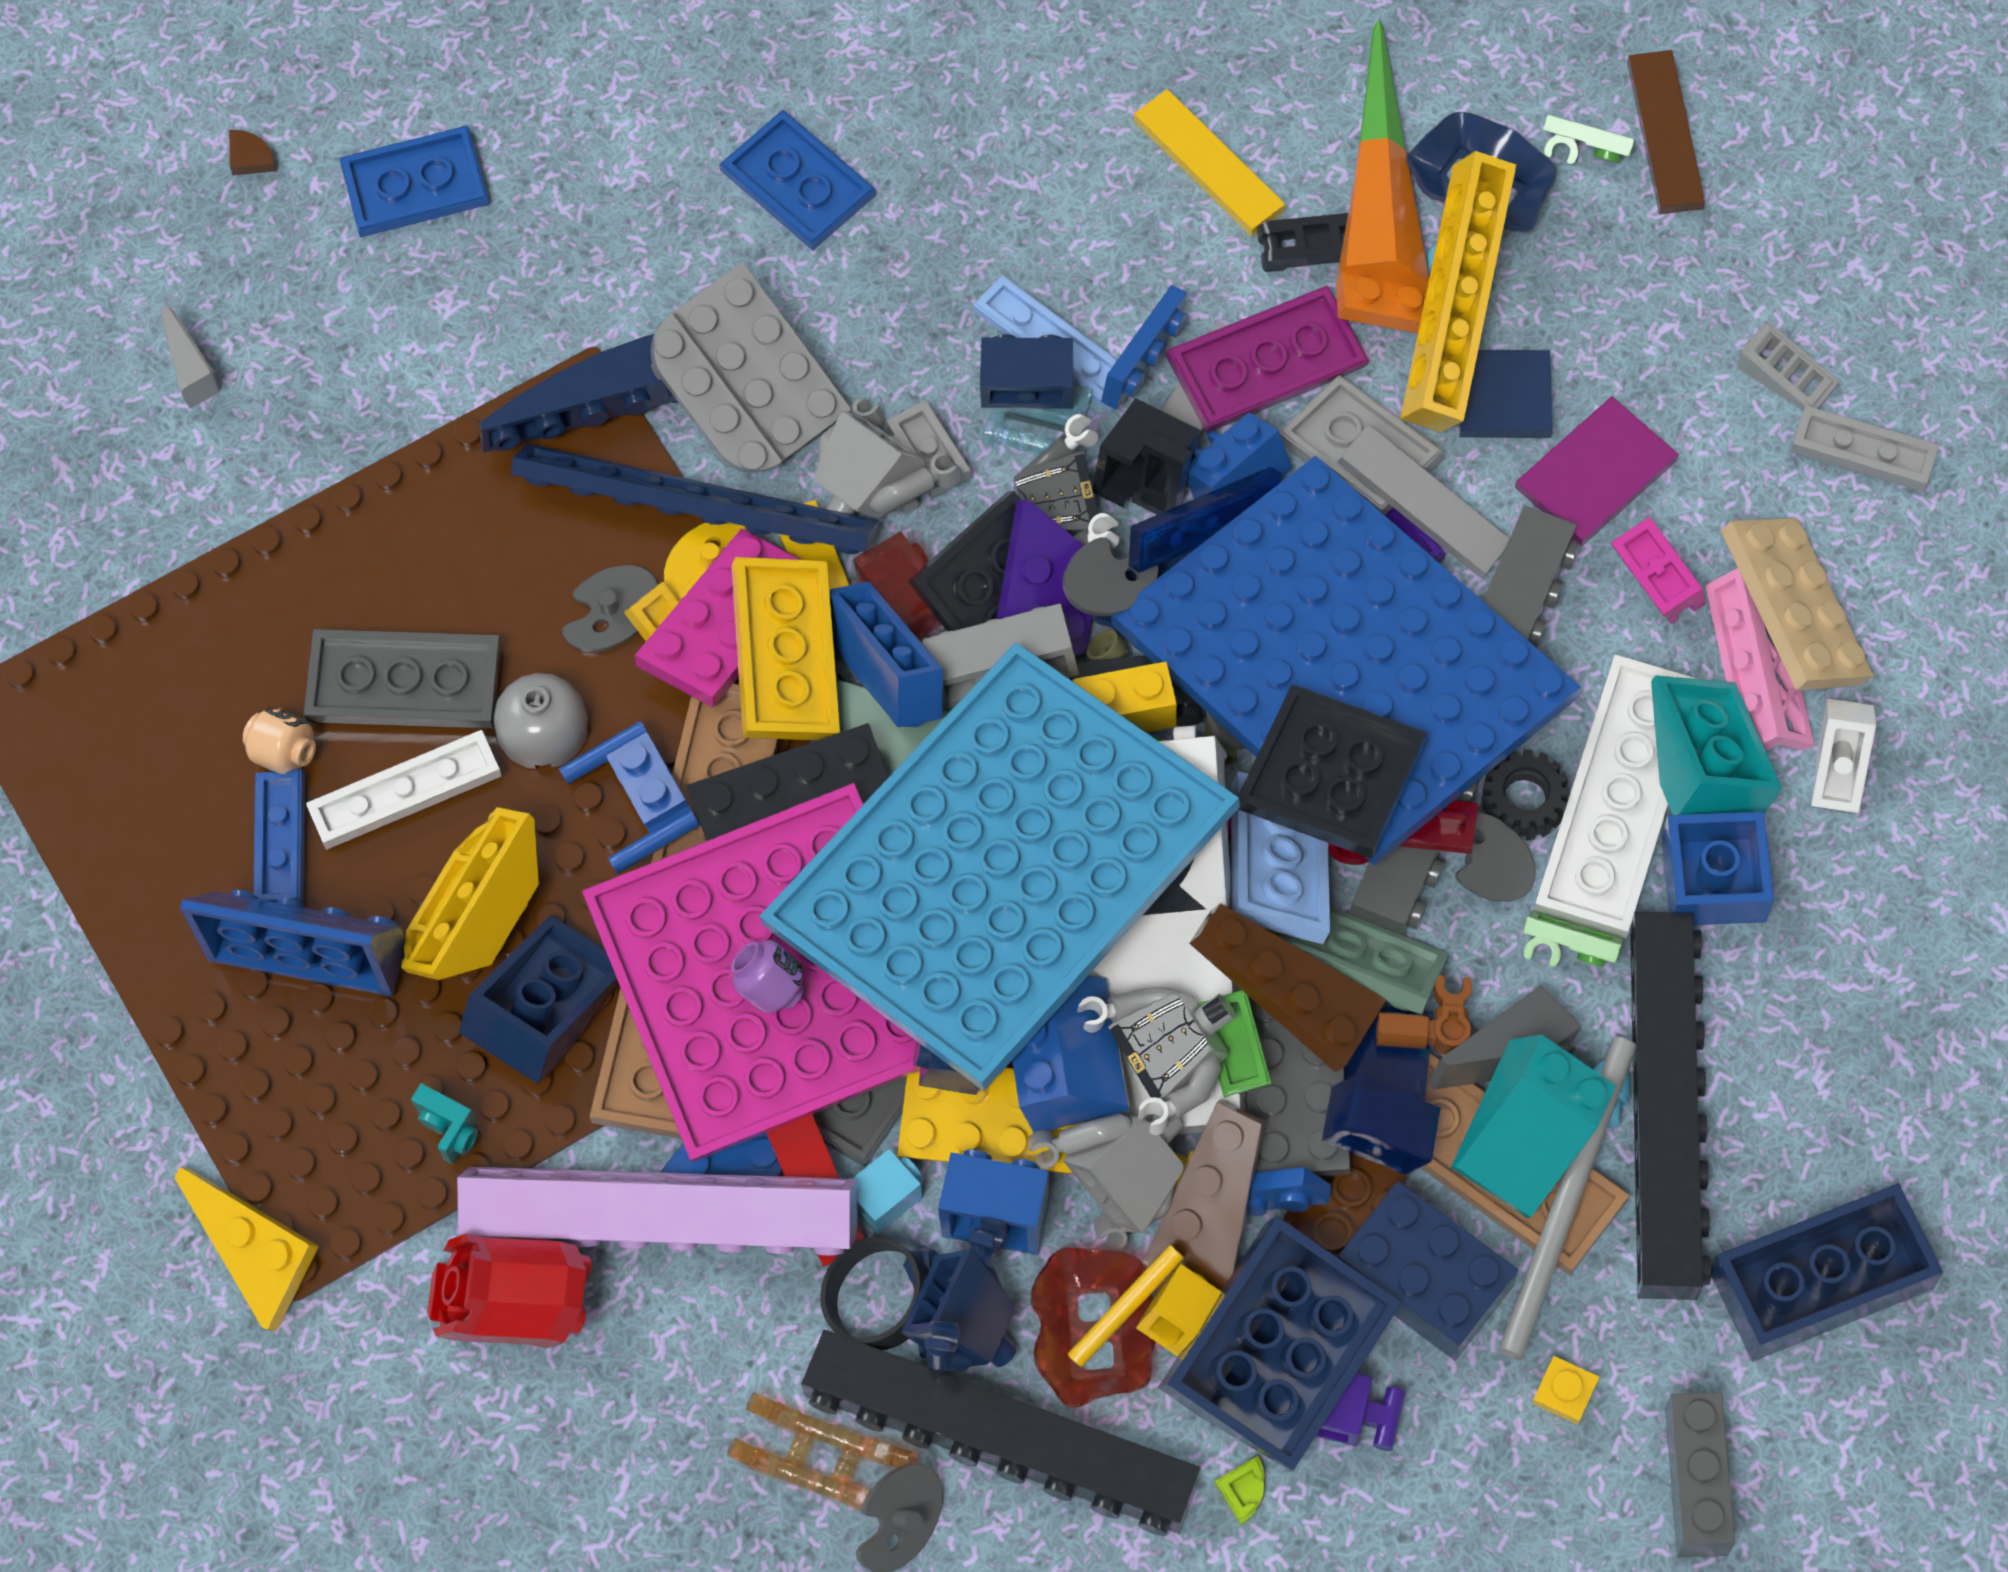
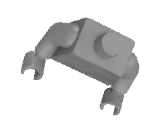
M863 398L857 399L852 406L854 414L842 410L836 424L820 437L819 461L815 472V480L833 494L826 507L829 510L854 515L857 511L872 517L881 518L909 500L934 488V482L940 487L951 488L957 485L961 479L959 466L955 465L945 470L951 465L950 457L945 453L935 454L930 462L931 469L927 470L924 468L926 462L880 429L885 422V416L880 405H875L871 409L868 400Z
M1124 1112L1115 1113L1062 1130L1058 1138H1055L1051 1132L1046 1130L1036 1131L1028 1138V1148L1030 1151H1036L1041 1147L1049 1148V1150L1035 1156L1036 1164L1045 1169L1051 1168L1056 1164L1059 1153L1065 1152L1067 1154L1063 1162L1105 1212L1094 1222L1097 1238L1102 1239L1108 1235L1106 1238L1108 1247L1113 1250H1120L1127 1244V1232L1133 1234L1137 1232L1143 1233L1149 1225L1166 1216L1170 1210L1176 1182L1183 1172V1163L1168 1145L1184 1127L1179 1118L1169 1117L1166 1130L1160 1135H1153L1149 1132L1150 1124L1160 1119L1159 1115L1155 1114L1148 1122L1146 1119L1138 1120L1137 1116Z

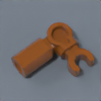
M1438 976L1434 986V998L1440 1007L1435 1010V1020H1429L1428 1015L1379 1012L1376 1046L1425 1050L1426 1046L1430 1045L1443 1056L1468 1039L1471 1033L1469 1012L1464 1007L1468 1003L1472 992L1470 977H1464L1460 993L1450 994L1444 987L1445 976Z

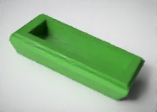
M1242 990L1223 996L1233 1008L1236 1018L1216 1032L1228 1052L1227 1057L1220 1063L1221 1072L1218 1076L1224 1098L1272 1084L1249 998ZM1207 1001L1200 1002L1199 1005L1202 1006Z

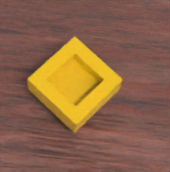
M661 582L625 610L624 614L644 640L647 641L679 601L665 583Z
M1553 1356L1532 1404L1578 1425L1598 1383L1599 1376Z

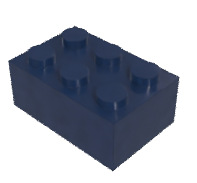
M1399 1181L1396 1182L1338 1255V1258L1400 1300L1402 1303L1394 1316L1454 1361L1459 1358L1514 1287L1519 1271L1518 1268Z

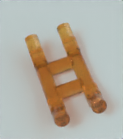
M753 1392L750 1396L746 1410L766 1419L767 1422L795 1433L785 1460L778 1455L762 1448H756L737 1438L732 1440L726 1454L728 1457L747 1465L748 1468L774 1479L778 1478L842 1502L845 1506L861 1511L862 1503L871 1491V1489L850 1484L861 1457L867 1461L890 1468H899L905 1464H917L918 1454L914 1451L895 1447L893 1444L871 1437H864L803 1414L799 1410L783 1403L775 1402L756 1392ZM814 1439L842 1449L831 1477L803 1467Z

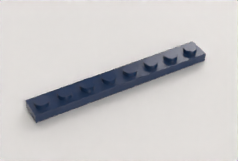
M526 444L512 459L511 475L524 477L526 482L532 485H561L569 487V490L577 495L589 496L597 493L611 496L619 504L637 505L642 503L656 506L659 512L668 515L688 513L701 516L702 521L714 525H722L729 522L745 526L747 531L754 534L779 533L788 535L790 540L800 544L819 542L833 545L836 551L845 554L866 552L877 537L879 520L532 444Z

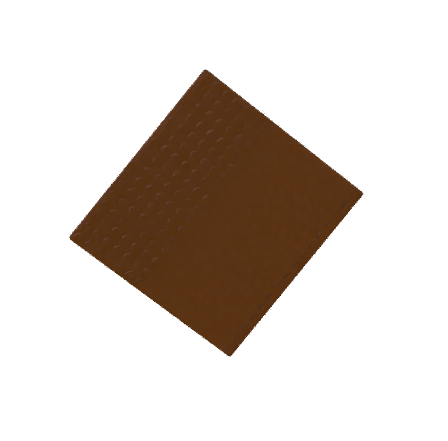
M589 347L0 663V785L230 1193L319 1246L293 1298L294 1301L303 1300L458 1211L457 1177L468 1167L532 1168L605 1126L591 1123L590 1112L621 989L619 983L566 1056L539 1084L459 1033L469 995L550 915L605 949L582 891L651 864L653 854L617 874L608 859L611 855L649 834V831L643 824L609 761L570 784L566 782L559 768L641 720L669 771L673 774L690 704V695L636 666L635 654L646 642L640 633L620 646L597 653L582 652L574 649L567 644L562 633L565 625L584 618L591 611L590 607L577 603L573 597L574 590L582 582L606 568L634 565L648 570L654 576L658 585L664 582L666 561L673 547L687 532L706 522L701 520V516L688 513L680 515L664 514L659 512L656 506L647 504H619L613 500V497L597 493L589 496L577 495L572 493L569 487L561 485H532L526 482L524 477L511 475L513 457L526 444H532L683 477L642 414H625L607 419L603 424L595 427L581 426L563 431L559 436L551 439L537 438L522 442L507 451L493 450L483 453L481 447L479 422L521 393L557 372L600 353L601 350L597 347ZM712 540V541L708 542V543H714V544H716L718 547L720 546V543H719L718 541H716V540ZM606 622L598 623L593 630L595 632H603L608 628L609 624ZM313 629L499 635L501 651L496 703L508 685L522 676L534 673L554 674L572 684L584 700L588 716L587 740L576 756L563 765L553 768L551 764L544 766L535 765L536 769L525 768L510 760L499 745L494 724L492 729L309 722L314 732L316 750L310 763L300 768L306 775L304 907L306 909L323 911L326 907H332L346 911L353 918L369 920L372 916L388 918L394 921L397 926H400L404 936H406L407 928L454 850L476 828L488 822L489 815L497 807L529 813L534 818L539 885L492 965L441 980L410 974L401 968L393 997L210 962L206 959L180 910L182 899L213 891L230 894L232 890H243L254 893L255 773L272 771L255 764L248 758L243 743V732L247 722L253 715L271 707H279L305 719L303 714ZM739 677L734 684H739ZM480 730L483 731L500 769L501 777L330 849H325L306 805L307 802ZM780 739L777 754L811 743L812 740ZM421 1083L471 1109L478 1123L476 1127L478 1129V1136L473 1147L466 1155L460 1154L453 1165L445 1161L438 1150V1145L447 1130L443 1134H438L418 1121L420 1115H418L411 1098Z

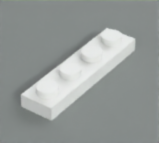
M480 730L309 801L306 805L323 845L327 850L501 777V772L484 733Z

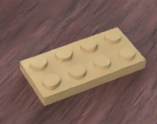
M1798 518L1730 521L1721 530L1722 536L1796 691L1860 686L1869 681L1874 675L1865 658L1864 651L1854 636L1846 619L1845 612L1839 605L1827 580L1826 573L1821 567L1808 540L1807 533L1801 526Z

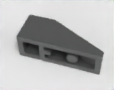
M1540 985L1443 1056L1428 1083L1435 1090L1491 1081L1509 1040L1542 1034L1572 1055L1576 1049L1572 1042L1582 1026Z

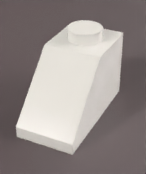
M1826 698L1818 741L1811 806L1859 813L1876 729L1874 705Z

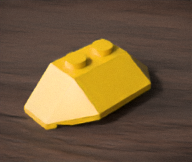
M497 807L489 815L488 822L476 828L454 850L406 930L405 958L402 960L401 966L403 970L410 974L441 980L492 965L539 885L535 821L529 813Z

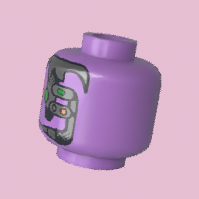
M763 940L761 942L753 941L748 943L737 953L731 964V971L733 973L732 985L735 991L761 1012L773 1013L782 1008L789 1009L799 1001L804 992L802 983L805 970L802 963L775 941Z

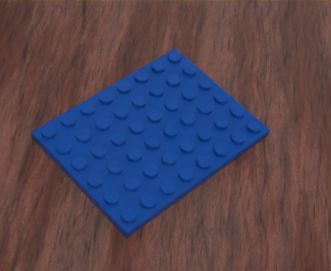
M1316 455L1139 592L1137 600L1132 604L1131 608L1111 616V625L1154 664L1167 661L1171 680L1255 757H1257L1291 684L1426 732V743L1372 859L1366 857L1374 866L1578 699L1581 692L1580 685Z

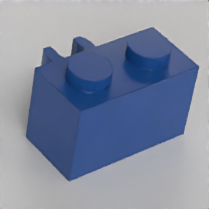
M1248 412L1222 435L1215 431H1209L1206 434L1210 445L1204 450L1196 448L1195 458L1190 461L1187 483L1195 503L1202 510L1227 525L1293 468L1279 430Z

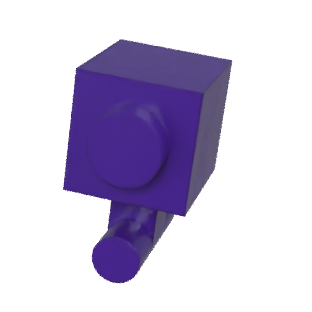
M1359 1368L1316 1437L1357 1447L1361 1428L1364 1425L1377 1429L1373 1442L1375 1448L1392 1451L1406 1392L1396 1387H1387L1383 1404L1368 1401L1373 1377L1364 1376V1371Z

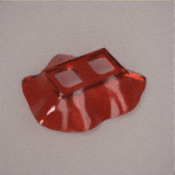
M1061 1248L1048 1258L1045 1266L1034 1281L1030 1302L1041 1324L1033 1351L1035 1366L1040 1375L1053 1389L1056 1396L1067 1407L1078 1408L1094 1399L1114 1394L1132 1393L1146 1387L1151 1380V1360L1156 1342L1136 1329L1153 1300L1152 1294L1107 1340L1113 1346L1114 1364L1111 1368L1086 1370L1068 1356L1070 1350L1098 1322H1084L1079 1319L1077 1302L1079 1296L1083 1294L1105 1293L1109 1296L1110 1306L1112 1307L1145 1271L1143 1262L1132 1254L1097 1248Z

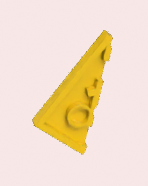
M179 1167L174 1177L259 1324L266 1330L276 1331L319 1246L191 1168Z

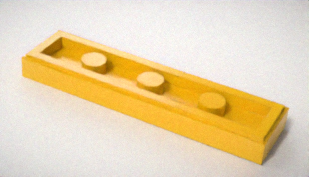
M1168 89L1134 113V122L1251 237L1257 233L1258 225L1266 221H1272L1285 212V203Z

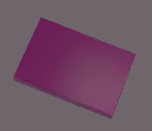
M1611 396L1516 481L1515 488L1540 511L1577 524L1574 541L1582 547L1676 463L1679 454Z

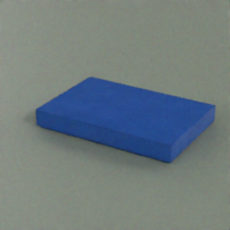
M784 110L780 111L719 164L722 173L812 251L876 196V189Z
M468 125L339 158L360 238L490 205Z

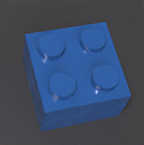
M1764 811L1668 815L1661 841L1669 913H1693V925L1767 922L1774 903Z
M965 1150L963 1154L951 1152L938 1207L942 1237L969 1242L971 1233L975 1230H980L981 1218L986 1217L1006 1224L1007 1234L1002 1249L1038 1255L1050 1202L1049 1171L1042 1170L1035 1162L1024 1159L1012 1160L1010 1164L994 1161L989 1154L977 1150Z

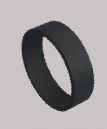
M870 1237L856 1241L850 1249H844V1253L835 1257L825 1273L820 1293L821 1309L829 1327L841 1336L882 1351L897 1347L909 1339L901 1331L927 1277L928 1270L917 1255L894 1240L884 1237ZM881 1251L903 1253L912 1266L915 1280L914 1294L907 1312L894 1327L880 1335L868 1338L849 1335L841 1323L837 1307L838 1294L846 1276L858 1262L871 1254Z

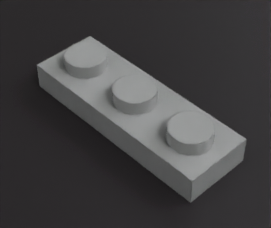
M1805 405L1790 452L1924 492L1939 445Z

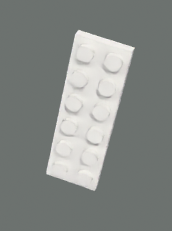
M1614 655L1534 911L1627 939L1668 806L1659 782L1651 681L1655 675L1697 678Z

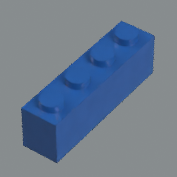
M870 582L829 589L834 649L898 728L917 727L924 722L942 719L943 668Z

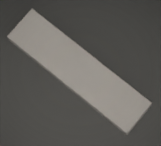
M1369 424L1364 427L1337 461L1480 578L1489 571L1505 550L1510 538Z

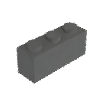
M1722 1392L1671 1394L1665 1407L1677 1558L1728 1556L1735 1544Z

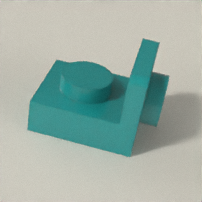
M421 1083L411 1098L418 1115H420L418 1121L438 1134H443L447 1130L438 1145V1150L443 1159L453 1165L460 1154L466 1155L473 1147L478 1136V1129H476L478 1123L471 1109Z

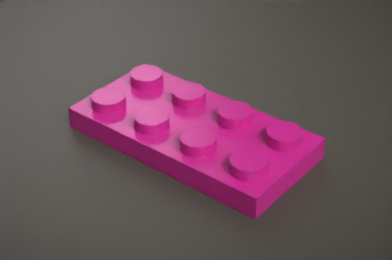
M742 528L635 654L637 667L712 708L715 707L739 677L731 567L735 557L801 560Z

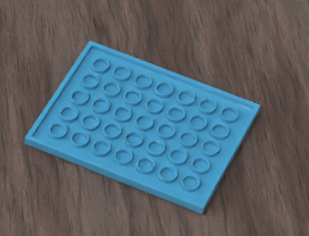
M1015 642L759 917L763 926L981 1090L985 1091L1240 807L1239 797Z

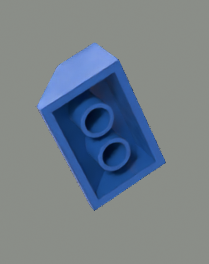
M1088 975L1012 1060L1019 1107L1033 1133L1039 1130L1049 1131L1130 1110L1120 1048L1108 1028L1114 1022L1110 1018L1106 1019L1099 1031L1090 1033L1084 1030L1083 1026L1087 1021L1100 1018L1098 1013L1091 1009L1080 1013L1077 1012L1079 1004L1087 997H1098L1106 1004L1107 999L1110 998V991L1105 978Z

